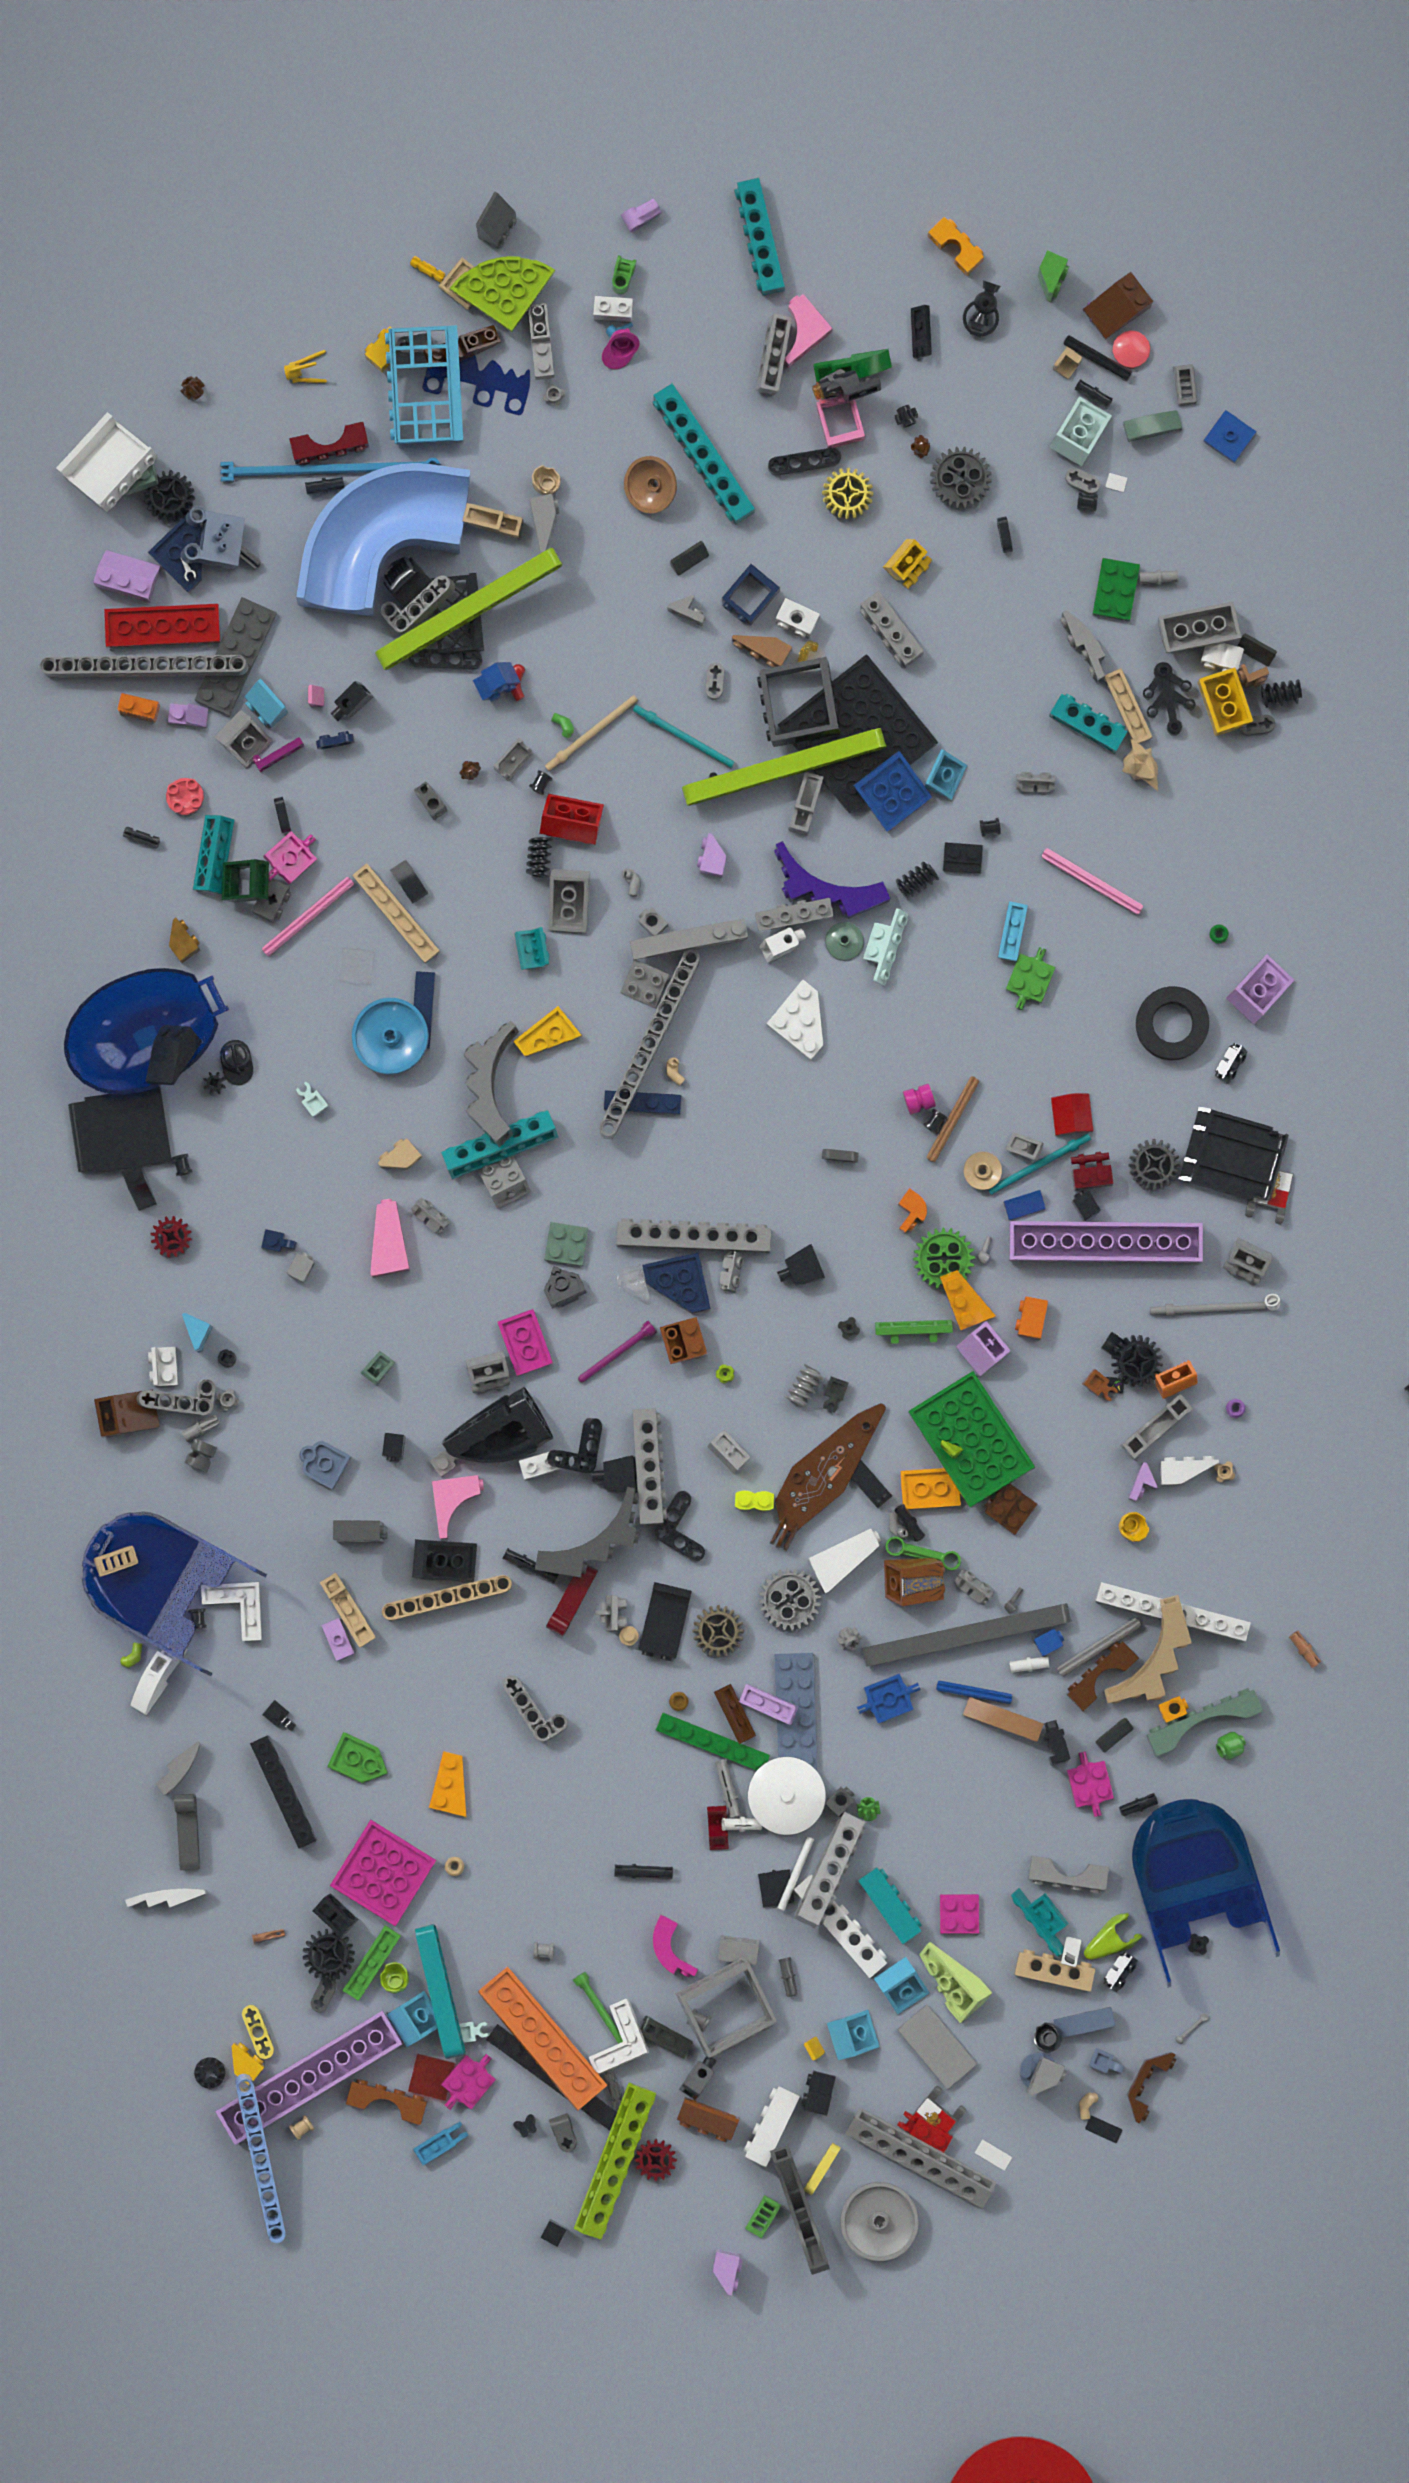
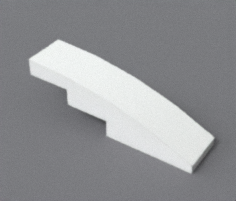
M191 1888L166 1889L126 1899L125 1902L127 1907L146 1900L148 1907L167 1901L170 1908L206 1894L207 1891L206 1889Z

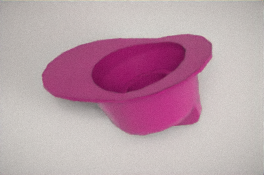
M628 328L615 331L602 352L604 365L611 369H620L626 366L640 346L638 337L631 333Z

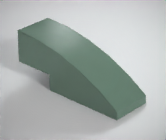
M1177 410L1151 414L1123 422L1128 442L1143 438L1148 439L1182 429Z

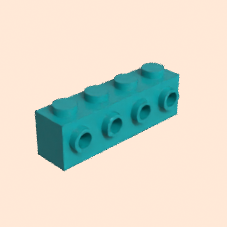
M876 1867L858 1881L900 1942L904 1944L921 1932L920 1927L922 1924L916 1916L912 1918L908 1911L911 1908L906 1901H900L897 1896L900 1892L894 1884L889 1885L886 1880L889 1877L884 1869L879 1870Z

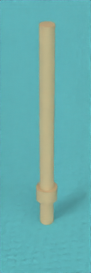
M633 695L564 751L560 750L555 754L556 757L545 765L546 769L551 771L559 763L563 764L568 760V756L638 702V699Z

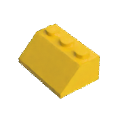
M1235 667L1198 680L1197 684L1215 736L1234 731L1253 722Z

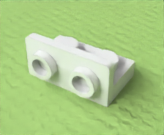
M152 1347V1352H148L149 1364L152 1363L153 1371L149 1372L150 1383H154L155 1387L178 1385L176 1347Z

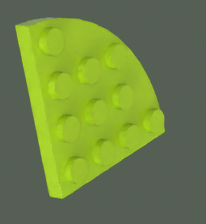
M518 256L498 257L479 263L474 268L463 273L452 284L450 290L501 326L513 332L553 276L555 269L537 260Z

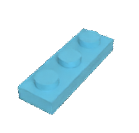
M1009 901L998 958L1017 962L1028 905Z

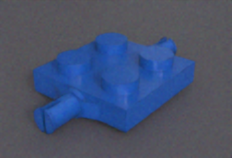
M899 1673L864 1687L867 1703L857 1706L858 1710L865 1707V1709L858 1712L861 1714L871 1710L875 1715L877 1723H881L914 1710L910 1701V1694L920 1691V1687L912 1690V1688L919 1686V1684L916 1683L907 1687Z

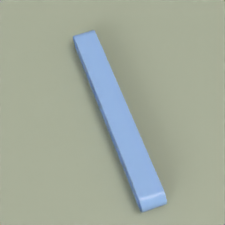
M241 2074L236 2078L235 2085L267 2234L271 2242L280 2243L285 2238V2229L253 2080L249 2075ZM244 2081L250 2083L247 2088H241L239 2085ZM247 2100L254 2102L250 2107H246L243 2104ZM252 2118L258 2120L257 2123L254 2125H249L247 2123L248 2120ZM254 2137L261 2138L259 2143L251 2142ZM263 2155L265 2159L262 2162H258L255 2160L256 2157ZM262 2174L269 2175V2178L266 2180H261L259 2177ZM266 2192L273 2193L271 2198L263 2197ZM271 2210L277 2212L273 2217L267 2215ZM274 2229L281 2230V2232L278 2235H273L271 2233Z

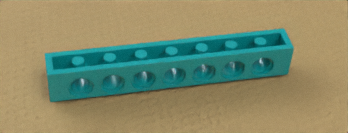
M673 383L653 395L654 401L652 402L658 412L662 411L665 416L663 417L665 424L673 428L675 431L673 435L677 442L683 443L685 447L683 451L689 459L692 457L696 463L694 468L699 475L702 473L706 478L704 483L709 490L713 489L716 494L714 496L719 506L723 505L727 510L724 513L728 520L738 524L755 513L754 506ZM669 404H675L677 409L670 412L666 407ZM683 419L687 422V425L679 427L676 424L677 421ZM688 436H696L697 441L695 443L688 442ZM700 451H705L708 456L701 459L697 454ZM714 466L718 469V472L714 475L709 474L708 468ZM721 482H725L729 487L726 490H720L718 485ZM731 498H736L739 503L736 506H731L728 501Z

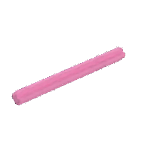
M1046 848L1043 852L1042 858L1136 915L1141 912L1142 904L1050 849Z
M346 877L262 948V951L267 956H270L354 885V882L349 877Z

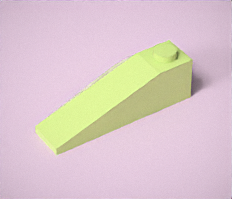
M931 1942L919 1954L929 1974L936 1979L938 1991L942 1992L947 2002L945 2004L948 2010L960 2023L981 2007L992 1994L980 1978Z

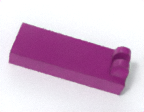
M300 737L263 759L259 755H254L253 761L258 770L262 772L304 747V744Z

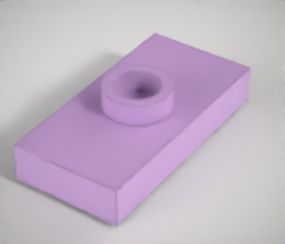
M340 1618L321 1625L336 1661L354 1654Z

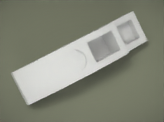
M170 1639L161 1653L159 1651L156 1652L140 1679L130 1705L131 1707L145 1715L148 1714L167 1687L168 1683L166 1680L188 1649L184 1645Z

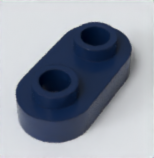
M343 731L334 737H330V735L319 736L316 745L317 749L321 750L349 745L355 741L353 734H349V731Z

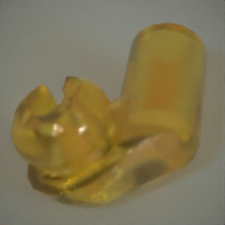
M813 640L807 641L800 649L797 662L807 661L810 651L816 652L819 644L812 642Z

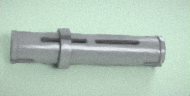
M727 1759L716 1761L715 1764L724 1794L723 1802H726L729 1818L741 1816L737 1803L738 1795H735Z

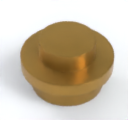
M675 1692L670 1696L669 1704L675 1711H682L688 1706V1697L683 1692Z

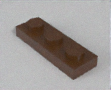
M729 1684L715 1691L714 1694L738 1743L741 1744L755 1737L756 1734L732 1685Z

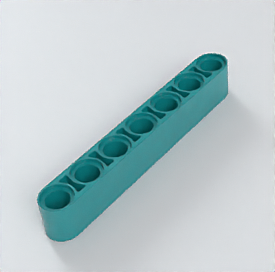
M435 1924L416 1928L415 1935L444 2056L446 2059L465 2055L464 2041Z

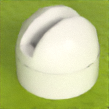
M1277 1294L1267 1295L1265 1297L1266 1307L1271 1311L1279 1309L1281 1304L1279 1296Z

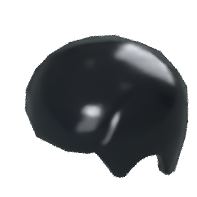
M1044 2022V2024L1036 2028L1034 2042L1039 2050L1049 2053L1060 2047L1063 2037L1058 2026L1053 2023Z

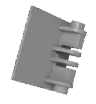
M634 960L620 993L656 1008L663 988L668 981L669 974Z

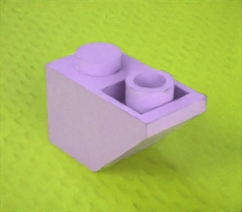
M708 833V837L703 838L701 848L705 850L703 856H699L697 867H700V873L722 878L726 855L713 834Z

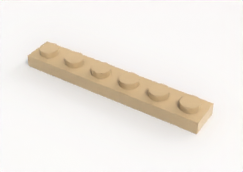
M367 863L352 875L425 964L440 952Z

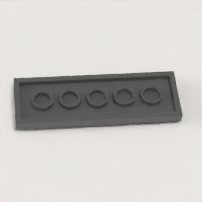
M241 597L215 655H241L248 663V671L240 676H205L195 697L196 702L227 716L231 715L277 612ZM218 662L215 668L222 669L224 662ZM236 662L234 668H242L243 662Z

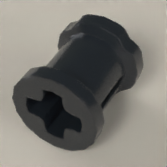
M1079 492L1077 509L1088 508L1096 511L1098 494L1089 496L1082 495Z
M538 770L537 777L529 787L535 792L544 795V789L553 778Z
M999 818L990 821L979 820L982 837H985L987 834H1001Z
M933 1109V1114L923 1125L930 1131L938 1134L939 1127L944 1120H947V1117L938 1110Z
M188 1153L172 1157L177 1170L176 1176H183L193 1172L189 1167Z
M224 1349L220 1351L218 1361L224 1367H232L236 1363V1355L232 1351ZM226 1353L229 1356L232 1355V1358L229 1359V1363H227L226 1361H222V1359L225 1358L224 1354Z
M205 1608L188 1610V1613L191 1615L190 1629L207 1628L204 1622Z

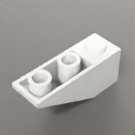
M1203 1456V1460H1195V1457H1183V1461H1176V1457L1164 1458V1461L1160 1462L1161 1485H1180L1219 1463V1459L1214 1460V1456Z

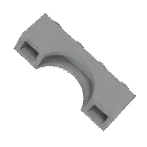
M1179 1394L1123 1442L1121 1447L1132 1459H1135L1193 1408Z
M1031 1856L1028 1879H1032L1034 1884L1043 1885L1044 1881L1052 1882L1051 1886L1063 1888V1884L1071 1885L1070 1889L1082 1890V1887L1090 1888L1089 1892L1101 1893V1890H1106L1109 1867L1088 1864L1081 1874L1067 1877L1055 1869L1051 1858Z

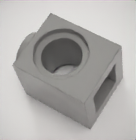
M652 907L649 910L646 908L639 915V918H641L639 924L652 936L661 934L668 926V922ZM655 917L658 922L655 926H649L647 919Z
M304 1252L302 1255L297 1253L287 1274L305 1283L315 1265V1262L312 1261L313 1257Z

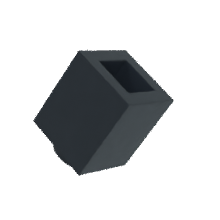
M1082 1190L1074 1195L1075 1199L1072 1200V1204L1083 1222L1101 1211L1090 1191L1085 1193Z
M550 2219L541 2238L558 2247L567 2228Z

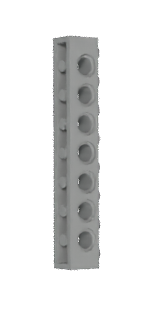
M623 1218L621 1222H617V1246L770 1253L771 1228H767L765 1224H756V1228L748 1227V1224L737 1223L736 1227H731L729 1223H717V1226H710V1222H698V1225H690V1221H679V1224H671L670 1220H660V1223H652V1220L641 1219V1223L633 1222V1219ZM639 1228L642 1234L640 1237L634 1238L631 1235V1230ZM652 1229H659L661 1236L654 1239L650 1236V1232ZM671 1230H678L680 1237L675 1240L669 1237ZM690 1231H698L699 1238L691 1240L688 1237ZM709 1232H717L719 1235L718 1239L710 1241L707 1237ZM729 1232H735L738 1235L735 1242L727 1240L726 1236ZM754 1233L757 1236V1240L749 1243L746 1240V1235Z
M862 2108L858 2109L846 2132V2135L852 2139L863 2143L870 2149L876 2150L887 2158L898 2162L905 2168H909L920 2176L931 2180L982 2209L996 2185L995 2180Z

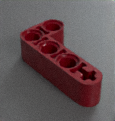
M587 1565L586 1574H582L581 1578L573 1576L546 1625L547 1629L562 1637L565 1635L599 1570Z

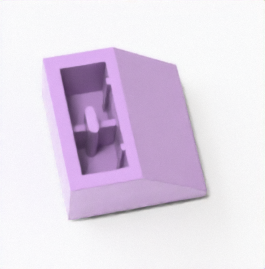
M987 1321L956 1346L979 1376L983 1375L1011 1351Z
M717 2249L713 2273L726 2293L732 2296V2292L737 2291L739 2280L735 2277L736 2272H741L743 2259H739L740 2254Z

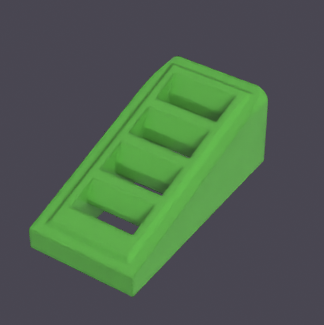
M764 2194L745 2229L762 2238L781 2204ZM764 2203H767L770 2206L774 2207V2210L771 2211L770 2209L763 2206ZM762 2209L769 2213L770 2217L768 2218L761 2214L760 2210ZM759 2216L767 2222L763 2224L755 2218ZM754 2222L763 2229L759 2231L751 2225Z

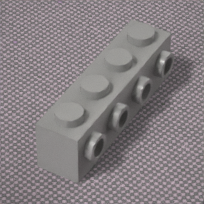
M877 591L860 604L861 615L865 620L869 619L871 621L872 630L876 635L880 634L884 639L882 643L887 650L891 649L895 655L893 657L899 665L902 664L906 668L924 654L921 646L880 591Z

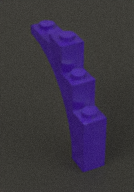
M783 841L776 844L775 856L784 865L781 869L785 878L789 877V880L784 881L782 891L785 898H789L791 902L811 893L813 894V896H810L811 901L830 898L831 905L841 902L839 905L840 911L848 919L890 902L891 898L883 881L861 887L838 886L824 882L803 869L790 855Z

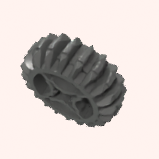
M1152 1139V1145L1149 1144L1148 1140H1145L1146 1147L1139 1143L1138 1148L1140 1151L1137 1149L1132 1151L1136 1157H1129L1130 1160L1134 1161V1163L1128 1164V1167H1134V1170H1131L1129 1173L1130 1175L1136 1173L1137 1176L1133 1178V1181L1141 1180L1138 1186L1141 1187L1143 1183H1146V1190L1149 1189L1150 1185H1153L1152 1189L1156 1191L1157 1185H1159L1162 1190L1164 1189V1182L1167 1186L1171 1185L1168 1180L1169 1178L1173 1181L1176 1180L1172 1173L1179 1174V1170L1174 1169V1167L1180 1166L1179 1162H1174V1160L1179 1158V1155L1172 1156L1176 1151L1175 1148L1169 1151L1170 1144L1167 1143L1163 1147V1140L1159 1141V1145H1156V1139ZM1148 1150H1159L1164 1154L1160 1157H1154L1151 1153L1149 1154ZM1143 1154L1147 1162V1166L1142 1171H1140L1139 1159L1140 1156ZM1160 1159H1162L1157 1165L1159 1167L1158 1169L1154 1167L1147 1170L1150 1167L1149 1165L1152 1164L1150 1163V1160H1152L1153 1162H1158ZM1169 1159L1170 1169L1168 1174L1165 1175L1162 1163ZM1153 1172L1161 1179L1150 1180L1145 1175Z

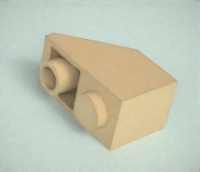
M407 1138L405 1140L400 1139L393 1145L394 1149L390 1153L386 1151L379 1157L378 1165L381 1168L408 1170L422 1158V1155Z

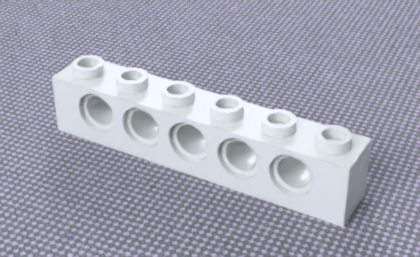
M812 1874L794 1888L801 1899L812 1879ZM821 1883L819 1886L820 1890L826 1893V1891L822 1887L823 1884ZM833 1900L832 1905L835 1908V1912L830 1916L826 1915L823 1924L866 1975L871 1978L887 1964L885 1961L887 1956L881 1949L876 1950L872 1946L875 1942L868 1934L864 1936L860 1932L862 1928L855 1919L851 1921L847 1916L849 1914L848 1910L842 1904L838 1906ZM812 1901V1907L819 1910V1903ZM844 1919L847 1921V1928L845 1930L837 1929L836 1923L838 1920ZM852 1934H857L860 1937V1942L857 1945H852L849 1942V1937ZM864 1949L872 1950L873 1956L871 1959L865 1960L862 1958V1951Z

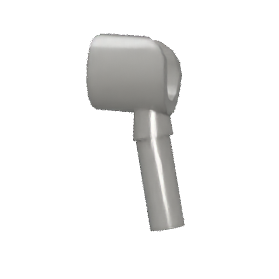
M990 1236L986 1237L984 1246L977 1257L983 1264H986L991 1256L986 1253L991 1241Z

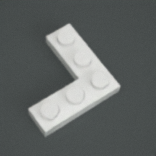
M259 1582L201 1585L202 1605L240 1603L242 1641L262 1640Z
M627 1998L610 2006L623 2042L589 2057L592 2067L599 2075L649 2053L633 2008Z

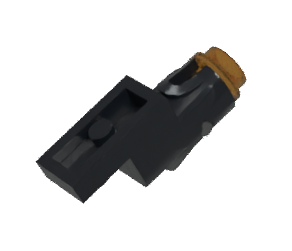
M839 369L816 382V385L812 386V390L816 400L839 397L842 394L845 403L881 391V382L879 377H869L860 383L855 370L845 372Z

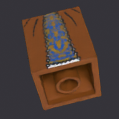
M935 1558L884 1560L885 1598L901 1606L944 1600L945 1585L943 1583V1574L945 1573L943 1562Z

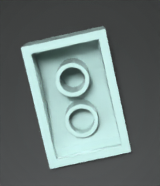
M1079 396L1049 447L1082 466L1112 415Z

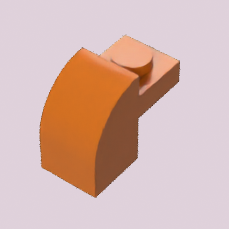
M909 1188L898 1203V1206L909 1213V1216L899 1228L904 1234L914 1229L917 1225L916 1219L923 1223L927 1214L924 1199Z

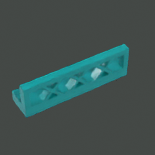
M205 815L193 890L222 894L223 862H228L235 819L222 815ZM211 820H215L214 827L211 830ZM211 839V846L207 848V843ZM208 858V864L204 867V861ZM205 877L204 886H200L201 879Z

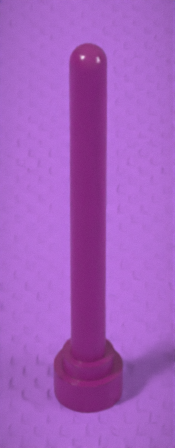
M649 1320L642 1324L641 1331L578 1377V1381L581 1383L585 1382L645 1336L652 1337L657 1331Z

